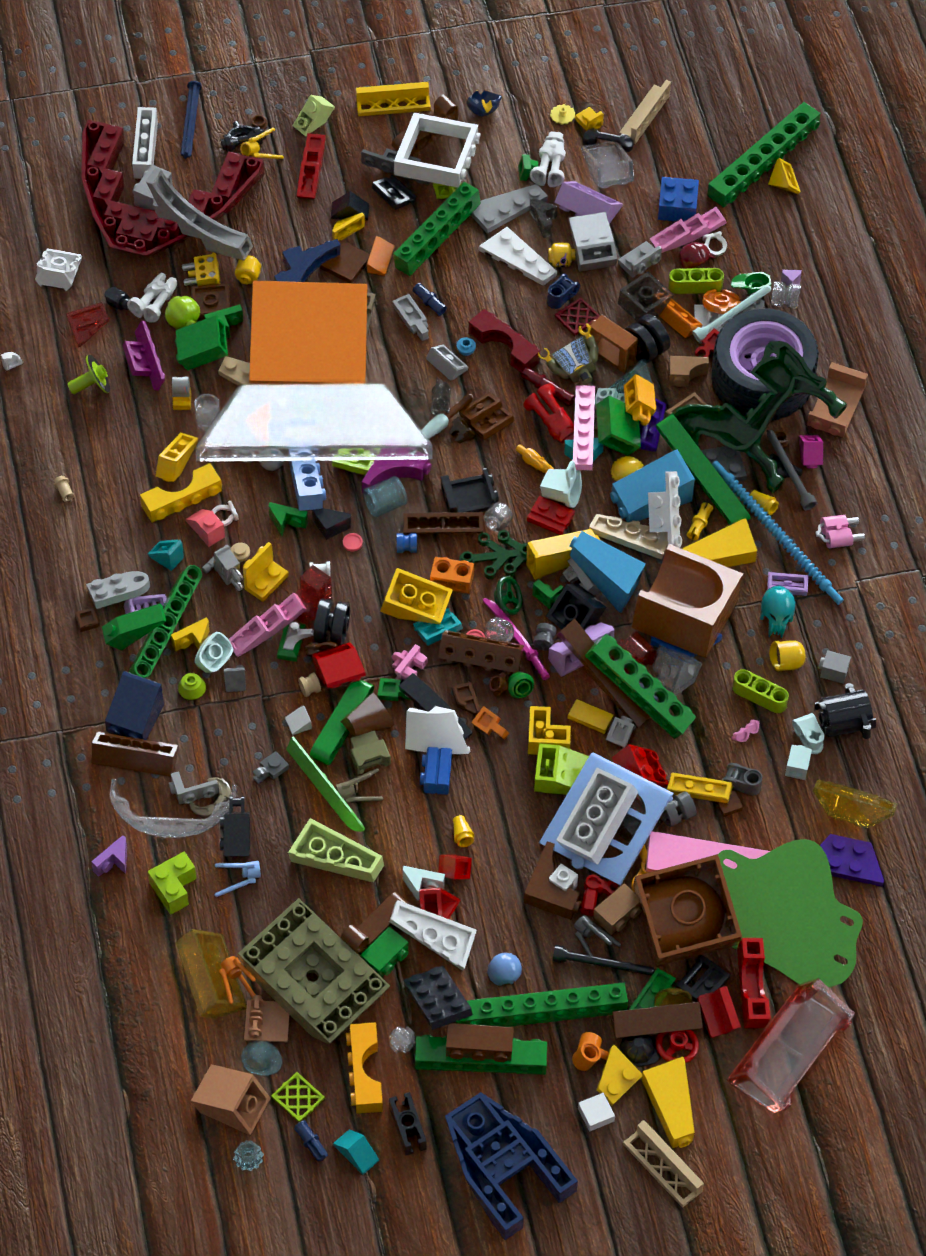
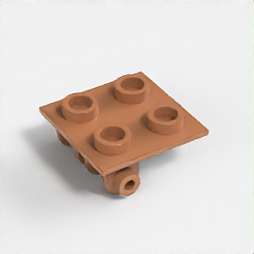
M254 995L253 999L247 1000L244 1041L288 1042L289 1013L276 1001H264L260 995Z

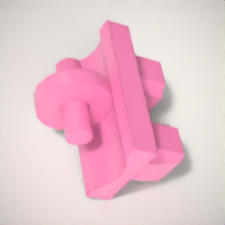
M416 644L409 653L403 650L402 653L394 652L392 655L394 661L392 667L395 668L397 675L395 679H400L401 682L412 673L417 676V671L412 669L414 665L424 669L428 663V658L420 653V647Z

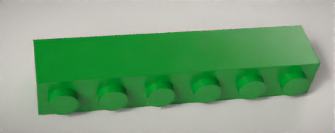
M416 1036V1070L546 1075L547 1041L540 1039L521 1041L520 1039L513 1038L512 1060L497 1062L492 1059L482 1061L472 1058L453 1059L446 1056L447 1036Z

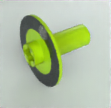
M87 355L86 362L89 371L68 382L70 391L75 395L97 383L102 391L109 393L110 384L105 368L92 355Z

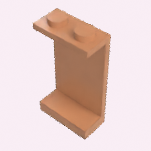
M831 362L826 379V388L833 391L839 399L845 401L847 407L838 418L834 419L829 414L828 406L818 398L813 411L809 413L807 425L844 438L866 387L868 374Z

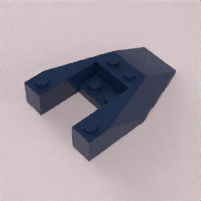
M482 1092L445 1115L465 1179L491 1223L504 1240L523 1228L524 1217L499 1185L527 1166L533 1169L558 1203H561L577 1192L578 1180L541 1133L522 1122V1119L518 1116H513L504 1110L503 1106Z

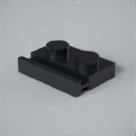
M391 175L390 178L385 177L375 181L372 184V189L395 210L409 205V202L414 203L417 197L394 175Z

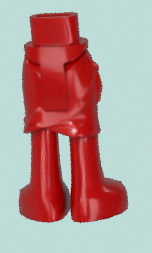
M549 383L540 387L537 393L554 414L550 415L535 393L527 397L523 407L527 411L534 410L547 426L549 434L554 439L559 440L561 444H565V440H574V423L564 408L560 407L553 396L556 391L555 387Z

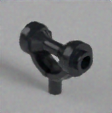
M234 121L232 123L233 128L228 134L223 135V139H220L222 149L226 150L227 153L228 151L232 152L239 144L248 142L249 138L258 136L264 130L260 129L259 126L240 125L238 121ZM266 136L257 140L256 142L259 145L263 144V140H266Z

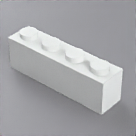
M138 107L132 162L134 179H142L143 173L146 170L148 171L151 165H154L158 125L156 108Z

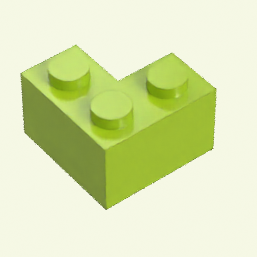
M184 851L148 871L149 883L170 915L189 905L188 894L183 886L196 879L195 866Z

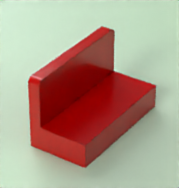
M727 986L697 997L711 1038L734 1032L741 1027Z

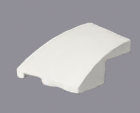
M437 706L429 712L413 708L407 710L405 749L427 752L428 747H437L439 749L451 748L452 754L470 753V747H467L463 738L464 732L458 723L455 710Z

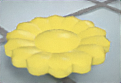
M557 105V107H553V110H551L550 117L552 121L561 125L568 124L575 119V111L569 105Z

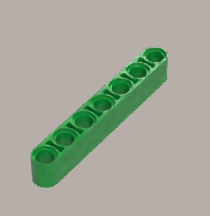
M671 414L656 424L657 430L673 451L678 449L694 479L728 524L732 525L742 519L747 521L751 519L745 507L677 418Z
M189 565L179 575L163 605L166 618L165 623H167L168 627L162 624L148 633L128 673L145 679L152 673L202 577L199 567ZM145 653L149 654L151 656V659H149L145 655ZM137 669L140 670L143 673V675H140L137 672Z

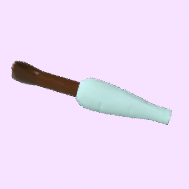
M468 394L446 413L437 414L409 442V445L414 449L422 442L448 426L449 419L473 401V396Z

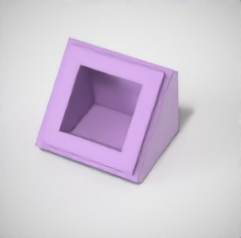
M782 270L781 284L791 293L800 284L801 270Z

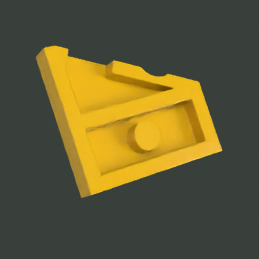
M613 1045L609 1050L608 1059L604 1065L602 1077L596 1090L600 1094L604 1093L608 1103L612 1106L642 1077V1073Z

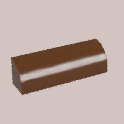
M483 512L403 513L404 534L483 533Z
M97 732L92 742L91 763L171 777L176 765L178 745Z
M699 1002L612 1012L616 1038L702 1028Z

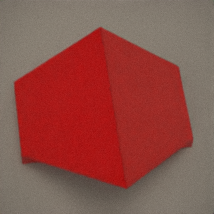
M442 888L419 889L420 909L446 919L451 917L461 899Z

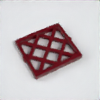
M579 298L557 312L555 317L575 336L579 333L578 326H582L581 329L583 331L587 328L586 323L590 325L600 315L592 306H589L582 298ZM580 303L587 308H580ZM570 310H577V315L570 314ZM587 311L586 316L579 315V312ZM589 312H592L595 317L589 316ZM561 317H567V322L564 321ZM569 317L576 318V322H569ZM579 318L586 319L585 323H578ZM569 325H576L575 330H573Z

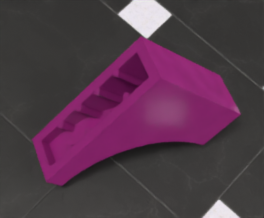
M387 438L362 480V493L369 496L377 486L395 478H413L422 481L424 475H428L432 467L430 455Z

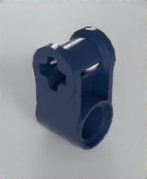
M562 274L548 288V306L553 309L561 308L570 298L577 294L581 286L580 283L569 279L567 274Z

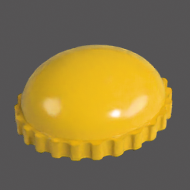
M621 457L612 465V478L615 481H619L643 468L644 465L635 457Z

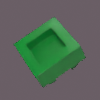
M522 154L519 161L518 172L520 181H527L531 170L534 167H539L538 161L531 160L529 155Z

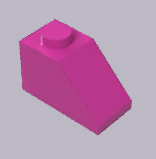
M799 435L802 464L806 465V468H817L818 465H823V441L819 435Z

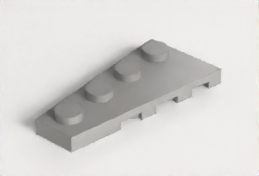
M537 184L481 200V204L471 213V216L486 233H489L546 202L548 196Z

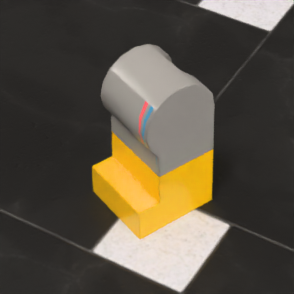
M172 377L173 410H191L189 377Z

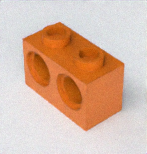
M435 557L430 581L453 589L455 592L469 594L474 576V563L465 560H452L447 557Z

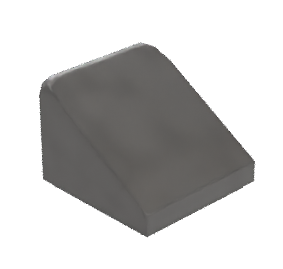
M243 667L224 669L226 692L245 691V669Z

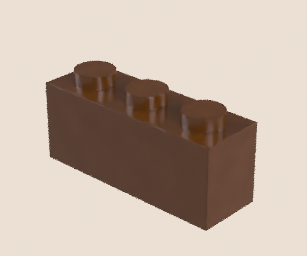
M450 1023L447 1029L446 1056L453 1059L472 1058L477 1061L492 1059L497 1062L511 1061L514 1028Z

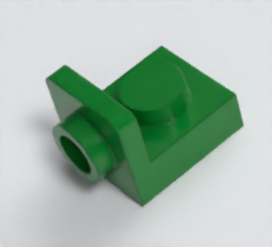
M538 579L533 584L532 595L547 608L551 609L564 587L560 585L552 591L548 584H544Z

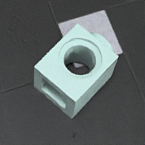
M792 745L785 776L805 780L812 749L802 745Z

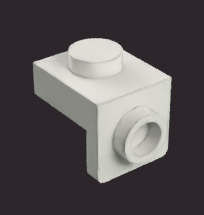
M560 864L549 877V881L564 891H567L568 888L575 890L578 874Z

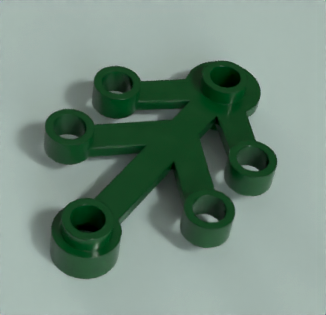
M501 530L498 533V542L507 544L514 549L506 550L490 540L488 533H480L478 536L479 545L486 546L494 552L472 554L466 551L460 555L459 561L465 560L475 565L476 562L496 560L492 565L486 566L484 569V576L487 579H493L497 571L509 558H515L512 563H507L504 566V574L512 577L515 575L518 567L527 560V552H524L527 551V543L520 544L510 538L508 531Z

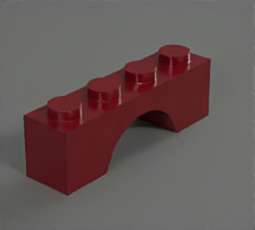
M483 309L469 321L468 333L482 344L489 341H498L507 345L512 351L510 365L522 374H524L523 371L526 367L532 369L540 362L538 352L540 354L541 350L535 344L527 341L522 334L511 329L507 323L500 321L495 314Z

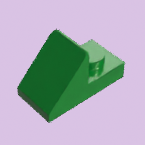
M241 305L204 315V319L217 315L225 324L227 338H230L229 326L243 322Z
M272 502L269 503V517L281 536H283L287 524L293 527H307L308 511H299L296 508Z

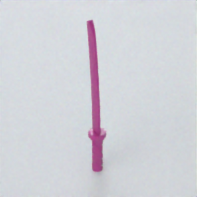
M484 598L483 602L496 615L517 643L524 645L523 651L526 654V659L532 661L543 680L548 679L550 675L540 659H538L537 650L532 649L520 631L495 602Z

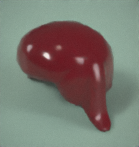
M699 242L689 243L680 251V261L683 269L697 267L708 261L709 258L716 259V257L712 256L708 247Z

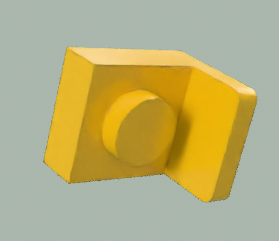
M588 107L576 114L575 120L586 131L592 128L599 129L603 125L604 114L601 111L596 114L591 107Z

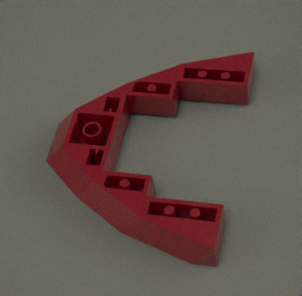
M88 120L82 132L81 179L92 215L109 247L139 255L151 256L192 237L182 234L177 222L158 217L154 210L118 202L124 189L123 173L113 171V168L125 142L123 127ZM228 151L212 192L193 189L188 202L211 219L218 220L230 212L265 174L264 159Z

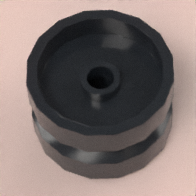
M645 314L636 323H632L624 329L638 338L636 359L643 364H648L657 355L663 354L670 348L671 342L665 327L656 317L650 314Z
M320 599L314 624V642H326L330 636V641L337 643V646L344 644L350 622V603L339 601L334 609L331 599Z

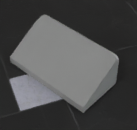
M444 344L431 347L426 357L433 366L451 381L469 368Z

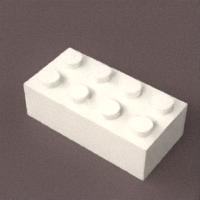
M596 768L556 841L563 848L598 865L638 794L637 789L633 784Z

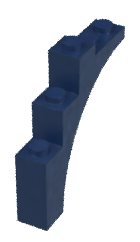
M338 239L327 241L316 247H310L305 251H302L300 246L291 247L283 251V264L287 271H281L274 275V281L306 282L307 278L323 263L340 255Z

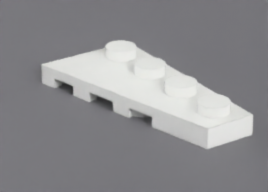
M508 227L479 246L480 252L484 254L487 252L492 255L493 259L507 263L508 267L513 270H520L524 276L541 285H545L557 276V271Z
M397 900L389 922L463 971L477 930Z

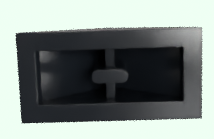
M350 191L332 202L331 219H345L363 213L365 220L368 221L369 203Z
M325 508L312 510V520L326 540L351 528V514Z

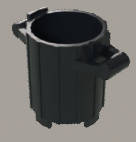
M851 683L845 685V694L820 698L819 702L814 703V710H819L820 728L827 737L860 731L864 739H869L871 737V729L876 728V718H873L872 707L865 690L855 691Z

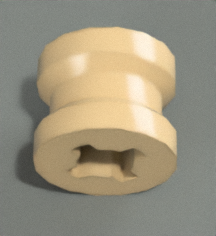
M311 673L306 678H298L301 691L305 697L310 696L313 692H321V686L315 673Z

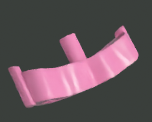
M751 720L745 728H740L738 732H735L731 739L738 742H746L749 738V733L754 734L758 732L759 721Z

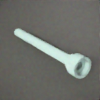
M764 286L706 327H698L693 330L692 333L695 339L701 344V341L714 328H718L769 293L771 286Z

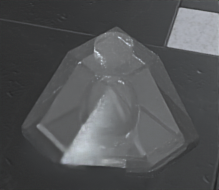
M659 645L653 661L654 671L657 672L662 685L676 696L696 681L702 662L689 655Z

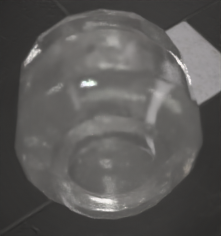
M500 502L491 505L484 514L486 526L488 529L496 532L504 530L513 519L511 509Z
M495 617L487 622L485 635L486 638L510 642L514 636V628L509 621Z

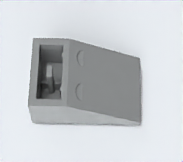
M606 212L570 217L569 223L579 272L616 266L617 254Z

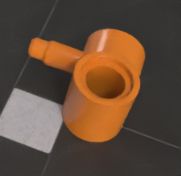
M585 1032L581 1035L577 1051L572 1057L573 1064L577 1069L587 1071L600 1058L607 1061L609 1052L600 1048L602 1039L599 1035L591 1032Z

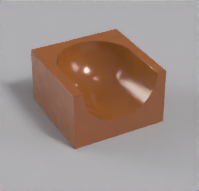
M669 544L650 591L645 592L641 590L638 594L632 628L706 658L736 607L743 573Z
M718 854L635 876L633 888L640 900L646 918L656 967L739 944L742 934Z

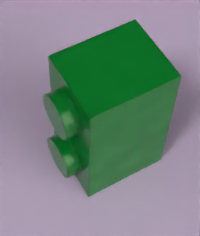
M388 927L360 957L381 977L384 975L388 976L393 971L394 965L407 957L409 953L408 941L391 927Z

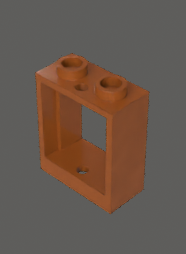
M601 315L597 320L594 319L590 323V335H593L599 348L598 356L625 373L636 362L638 338Z

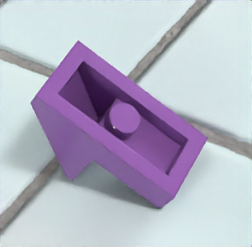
M121 836L91 861L93 872L97 876L108 872L113 867V864H116L126 873L127 843L124 836Z

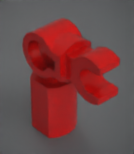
M589 875L584 884L585 891L580 912L584 915H594L598 893H605L609 897L615 892L610 888H618V884L612 881H604V879H600L597 875Z

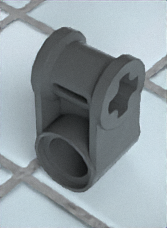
M729 763L727 765L726 776L721 781L732 782V790L751 796L760 793L762 774L758 770L747 768L737 763Z

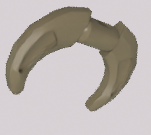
M213 777L207 780L208 782L217 780L220 796L214 804L205 807L196 806L193 802L190 803L191 810L196 815L209 817L216 815L222 810L221 807L231 796V788L224 779Z

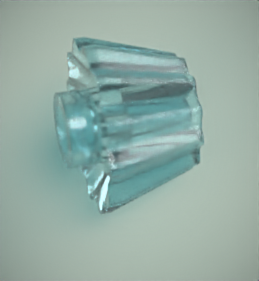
M246 1140L241 1142L234 1151L235 1156L233 1160L236 1161V1166L241 1167L242 1170L248 1169L252 1171L253 1168H258L259 1164L263 1162L262 1157L264 1153L261 1151V1147L253 1141Z

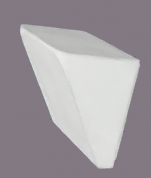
M305 706L298 708L285 717L292 735L312 729L311 720Z

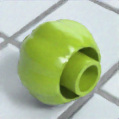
M188 296L172 298L168 302L165 311L166 321L177 330L196 323L200 317L199 305Z

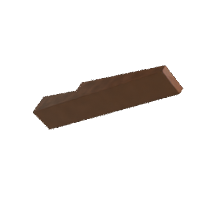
M576 619L572 620L557 634L559 639L584 665L582 668L625 716L633 720L632 723L636 728L641 726L650 717L585 657L586 653L595 643Z

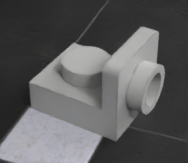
M621 716L620 719L615 717L606 740L626 747L632 731L636 728L632 724L633 720L625 716Z

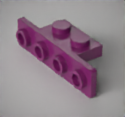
M141 321L135 331L138 342L125 341L122 347L132 375L149 376L154 390L158 391L165 381V374L162 371L160 359L157 357L155 345L150 336V330L146 322Z

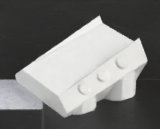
M47 249L42 254V260L37 263L36 282L40 287L46 285L64 288L67 291L74 281L82 259L81 254Z

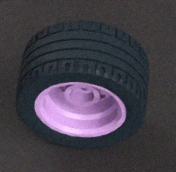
M766 308L740 313L729 320L717 335L711 371L713 388L723 404H730L745 416L749 410L757 408L759 405L758 400L764 393H773L750 373L762 360L765 347L770 341L787 342L803 357L809 369L814 374L817 372L819 351L814 335L801 320L781 310ZM799 394L789 398L780 406L772 420L785 418L797 412V410L802 408V405L806 404L810 395Z

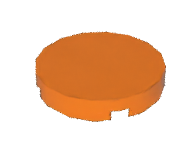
M713 289L703 295L702 304L704 308L711 312L725 314L740 303V298L732 291L724 289L722 292H717V289Z

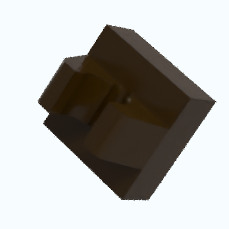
M459 417L452 421L454 425L449 433L452 436L459 433L458 437L455 438L456 442L462 443L467 439L471 441L476 436L468 424Z

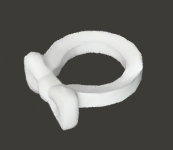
M721 231L703 235V241H705V245L712 256H720L726 251L727 242L721 236ZM716 238L723 245L722 250L718 252L712 251L709 248L710 239Z
M228 501V505H218L212 510L214 514L219 510L231 511L232 514L229 518L222 521L224 526L231 524L233 520H239L232 501Z

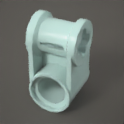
M810 713L792 721L794 731L803 745L812 749L811 754L820 753L823 750L824 732L821 730L815 715Z

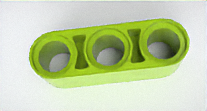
M718 268L674 269L669 275L668 288L674 294L706 293L713 289H717V292H720L723 287L724 273Z
M742 669L735 673L732 687L737 695L774 713H782L786 710L789 697L787 690L748 670Z

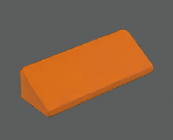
M665 292L651 296L648 307L684 338L692 335V331L696 328L703 326L702 323Z

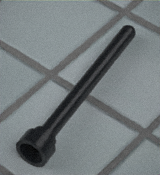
M555 945L552 962L558 963L570 960L645 975H653L655 969L649 966L569 952L564 946Z

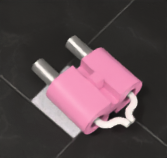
M845 515L821 517L818 531L815 532L816 536L821 537L826 542L828 548L852 546L854 541L865 539L864 534L852 535L851 529L848 528V525L859 524L858 517L846 518Z

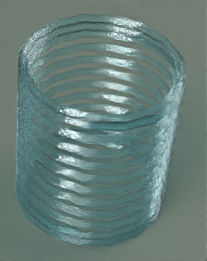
M396 476L390 477V479L387 478L384 482L381 481V483L379 482L363 490L366 505L374 517H379V515L391 510L393 511L396 508L402 507V505H406L408 502L403 484Z

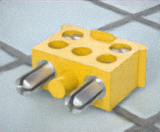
M215 252L210 255L194 257V263L182 265L183 271L192 270L188 271L189 279H184L185 286L193 284L198 286L221 284L218 259Z

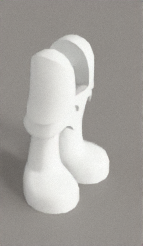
M161 272L144 289L145 294L141 299L132 297L127 302L128 309L138 318H141L144 314V319L147 322L158 321L162 305L165 300L170 299L177 287L176 278L170 277L165 283L166 275Z

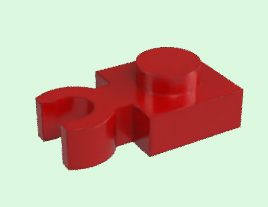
M714 328L701 341L703 346L695 350V356L705 353L703 357H710V353H714L715 341L720 333Z

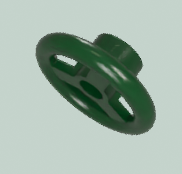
M504 576L500 578L496 585L494 600L505 614L511 616L516 615L522 607V592L514 578ZM511 585L513 586V588H514V590H515L516 597L514 596V594H513V592H512ZM513 603L515 608L511 610L507 608L506 604Z

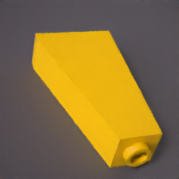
M742 519L683 548V550L726 567L756 562L757 549L746 519Z
M592 529L583 530V532L600 540L599 536L595 535ZM581 531L527 543L526 565L535 580L570 566L568 560L571 558L572 548L569 546L574 536L578 537Z
M681 1057L647 1069L642 1073V1082L672 1148L678 1146L680 1148L686 1147L694 1138L684 1058Z

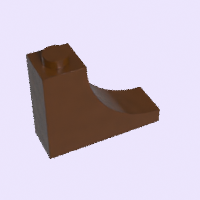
M547 841L525 890L524 903L571 920L574 913L578 914L582 902L579 901V892L571 888L564 891L549 881V877L555 871L552 861L555 844Z

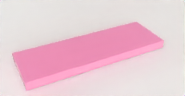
M652 831L648 838L646 872H653L713 856L723 850H733L749 859H757L770 851ZM729 859L723 861L726 866L732 869L737 868L735 862Z

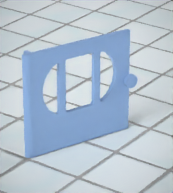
M591 753L539 843L544 846L547 841L554 843V851L572 860L574 868L582 869L586 867L621 886L667 804L673 800L672 796L674 793L595 753ZM596 768L633 784L646 808V814H641L629 808L627 814L642 821L628 846L612 839L609 845L623 851V853L613 858H602L598 865L563 848L556 841Z

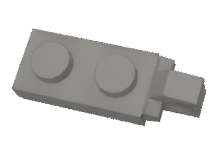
M407 294L393 300L392 306L413 334L417 332L418 337L422 341L428 339L427 319L412 297Z

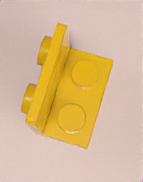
M268 542L264 547L261 546L256 555L251 560H247L243 565L244 588L264 602L289 576L287 570L273 561L271 543Z

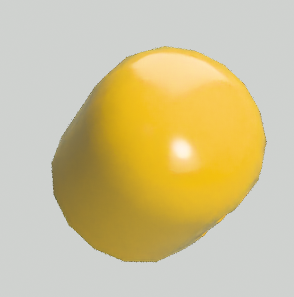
M774 641L769 649L770 661L776 671L799 669L805 662V649L798 641ZM777 646L780 653V665L777 661Z

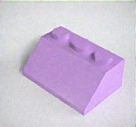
M575 181L562 182L554 202L559 204V208L569 212L571 210L576 212L575 216L606 212L609 224L623 205Z
M604 623L591 625L585 630L594 643L606 633L614 638L615 629ZM557 642L549 648L548 659L561 677L584 666L563 642Z

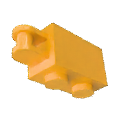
M635 374L624 385L626 412L633 416V420H639L642 425L646 426L656 411L654 384Z

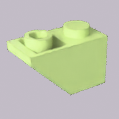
M310 95L292 126L304 136H307V133H312L326 123L335 107L323 97Z

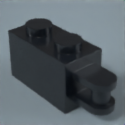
M230 796L229 812H225L224 817H220V830H224V838H220V851H224V856L250 855V812H245V796H241V798ZM233 807H241V812H233Z

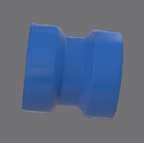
M397 533V553H403L404 551L417 553V533H410L409 535Z

